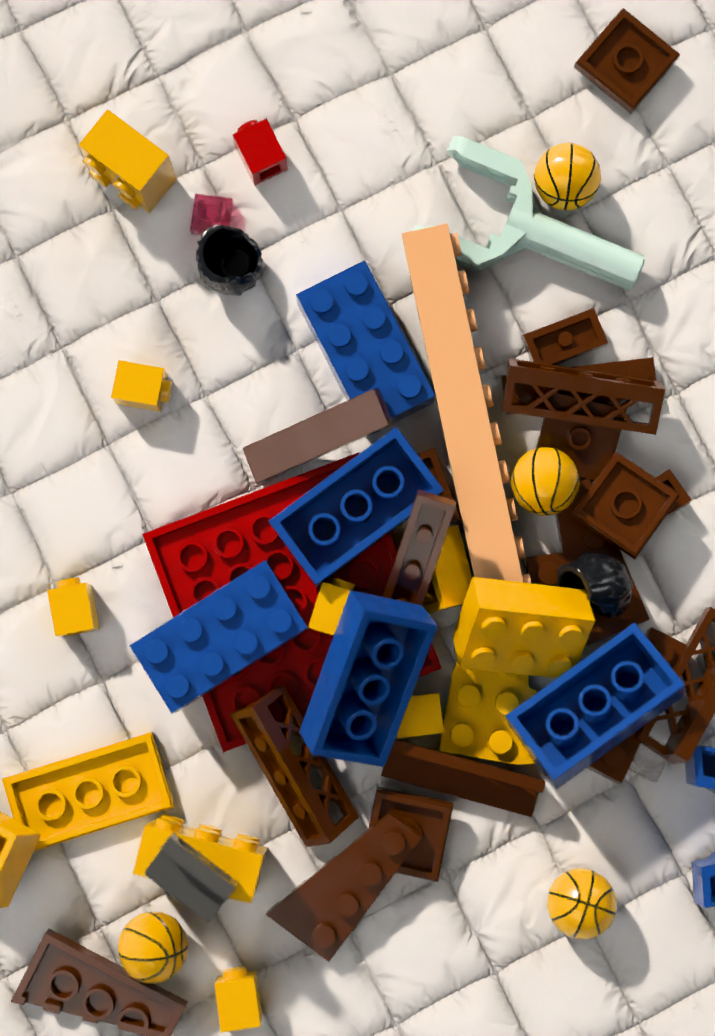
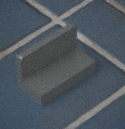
M175 833L167 839L160 852L145 870L147 877L206 922L213 918L239 883Z

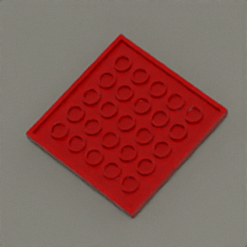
M359 452L142 534L173 618L266 560L308 627L321 585L318 587L314 585L271 527L269 520L359 455ZM388 534L326 580L325 583L331 584L332 578L354 584L353 591L383 597L397 554L391 534ZM308 629L202 696L223 753L247 744L230 713L239 706L256 702L277 685H285L304 719L333 636ZM432 642L419 677L442 669ZM276 699L267 707L275 721L282 723L283 709Z

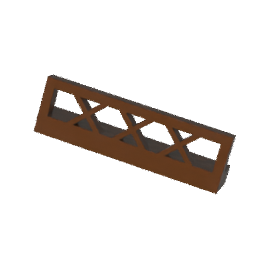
M508 359L507 381L502 411L656 435L665 388L660 381ZM515 382L532 385L539 394V397L527 405L512 403ZM539 386L549 387L550 389L543 393ZM560 389L571 391L578 401L565 411L555 409L548 399ZM578 392L588 393V395L582 399ZM599 395L608 396L617 407L604 417L593 415L586 405ZM616 398L627 399V401L620 405ZM544 401L548 408L538 407L537 405ZM637 401L652 403L649 423L632 421L625 410ZM582 407L587 414L577 413L576 411ZM621 413L625 420L616 419L614 417Z
M712 607L705 609L673 667L679 678L682 675L683 683L685 684L689 701L685 710L674 712L673 706L665 710V715L655 717L640 728L634 737L635 740L671 764L689 762L715 714V655L712 657L711 651H715V646L710 647L706 633L711 621L715 623V609ZM699 643H700L701 649H700V650H696L697 646H698ZM703 653L707 670L702 678L692 680L688 663L693 655ZM699 683L695 690L693 684ZM676 716H681L680 719H679V721L676 722V718H675V717H676ZM667 719L671 735L665 746H663L648 735L656 721Z
M284 684L275 686L256 702L239 706L230 713L306 847L331 843L359 818L326 757L312 755L299 732L304 719ZM276 699L283 709L282 723L275 721L267 707ZM291 734L297 735L302 742L301 756L295 755L290 747ZM310 767L317 769L321 776L320 790L314 789L309 781ZM329 801L336 802L343 814V817L335 824L328 814Z
M398 739L394 740L385 767H383L381 773L383 777L528 817L533 816L538 792L543 793L546 782L537 777Z

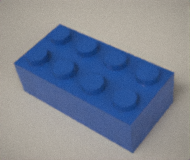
M365 260L296 294L297 305L347 401L372 389L379 388L392 423L433 404L435 394Z
M395 427L270 519L269 523L314 585L318 587L322 582L328 580L405 523L409 518L418 489L438 496L442 495L444 489L399 429Z
M264 560L129 646L172 714L193 703L309 628L270 566Z
M350 590L299 731L312 755L385 767L438 627L422 605Z
M634 622L507 714L506 719L511 730L557 790L684 697L685 684Z

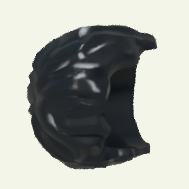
M215 224L212 227H208L202 233L201 238L198 239L197 243L199 246L196 251V261L198 262L197 267L200 279L212 290L225 295L239 296L243 292L254 288L256 281L263 276L265 267L264 261L261 258V250L258 244L249 238V235L244 233L242 229Z
M584 553L577 560L560 565L559 569H557L558 581L556 586L586 590L591 608H594L600 616L603 615L608 618L618 617L627 609L631 600L633 581L627 574L625 565L615 558L600 553Z

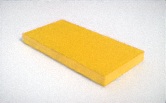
M153 732L2 779L13 819L41 834L34 851L175 807Z

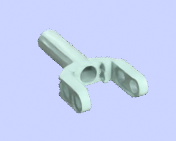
M452 137L447 154L455 159L459 166L510 186L506 201L514 204L501 236L499 237L491 233L487 247L458 236L461 256L455 257L457 265L478 272L500 263L505 257L528 249L628 291L634 288L645 263L644 255L541 214L532 193V183L522 160L465 137ZM415 226L413 231L433 226Z

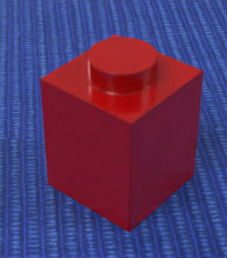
M267 118L260 122L257 120L246 122L238 128L237 133L232 134L235 148L254 186L288 170L287 158Z

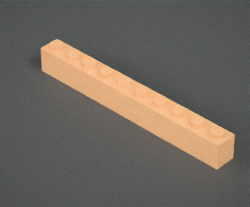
M448 223L402 233L473 576L531 583L529 574L522 575L519 563L520 559L526 558L522 537H514L511 522L518 520L513 498L506 499L503 484L510 482L505 460L498 461L495 446L502 445L497 422L490 423L487 408L494 407L489 384L482 385L479 370L486 369L481 346L474 347L471 332L477 331L473 308L467 310L465 308L463 295L469 293L465 270L459 272L457 270L455 257L461 256L457 233L450 234Z

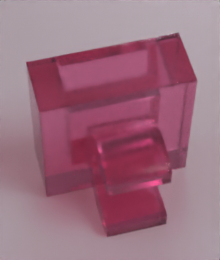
M195 194L190 226L191 234L202 235L208 227H212L215 224L230 226L233 199Z

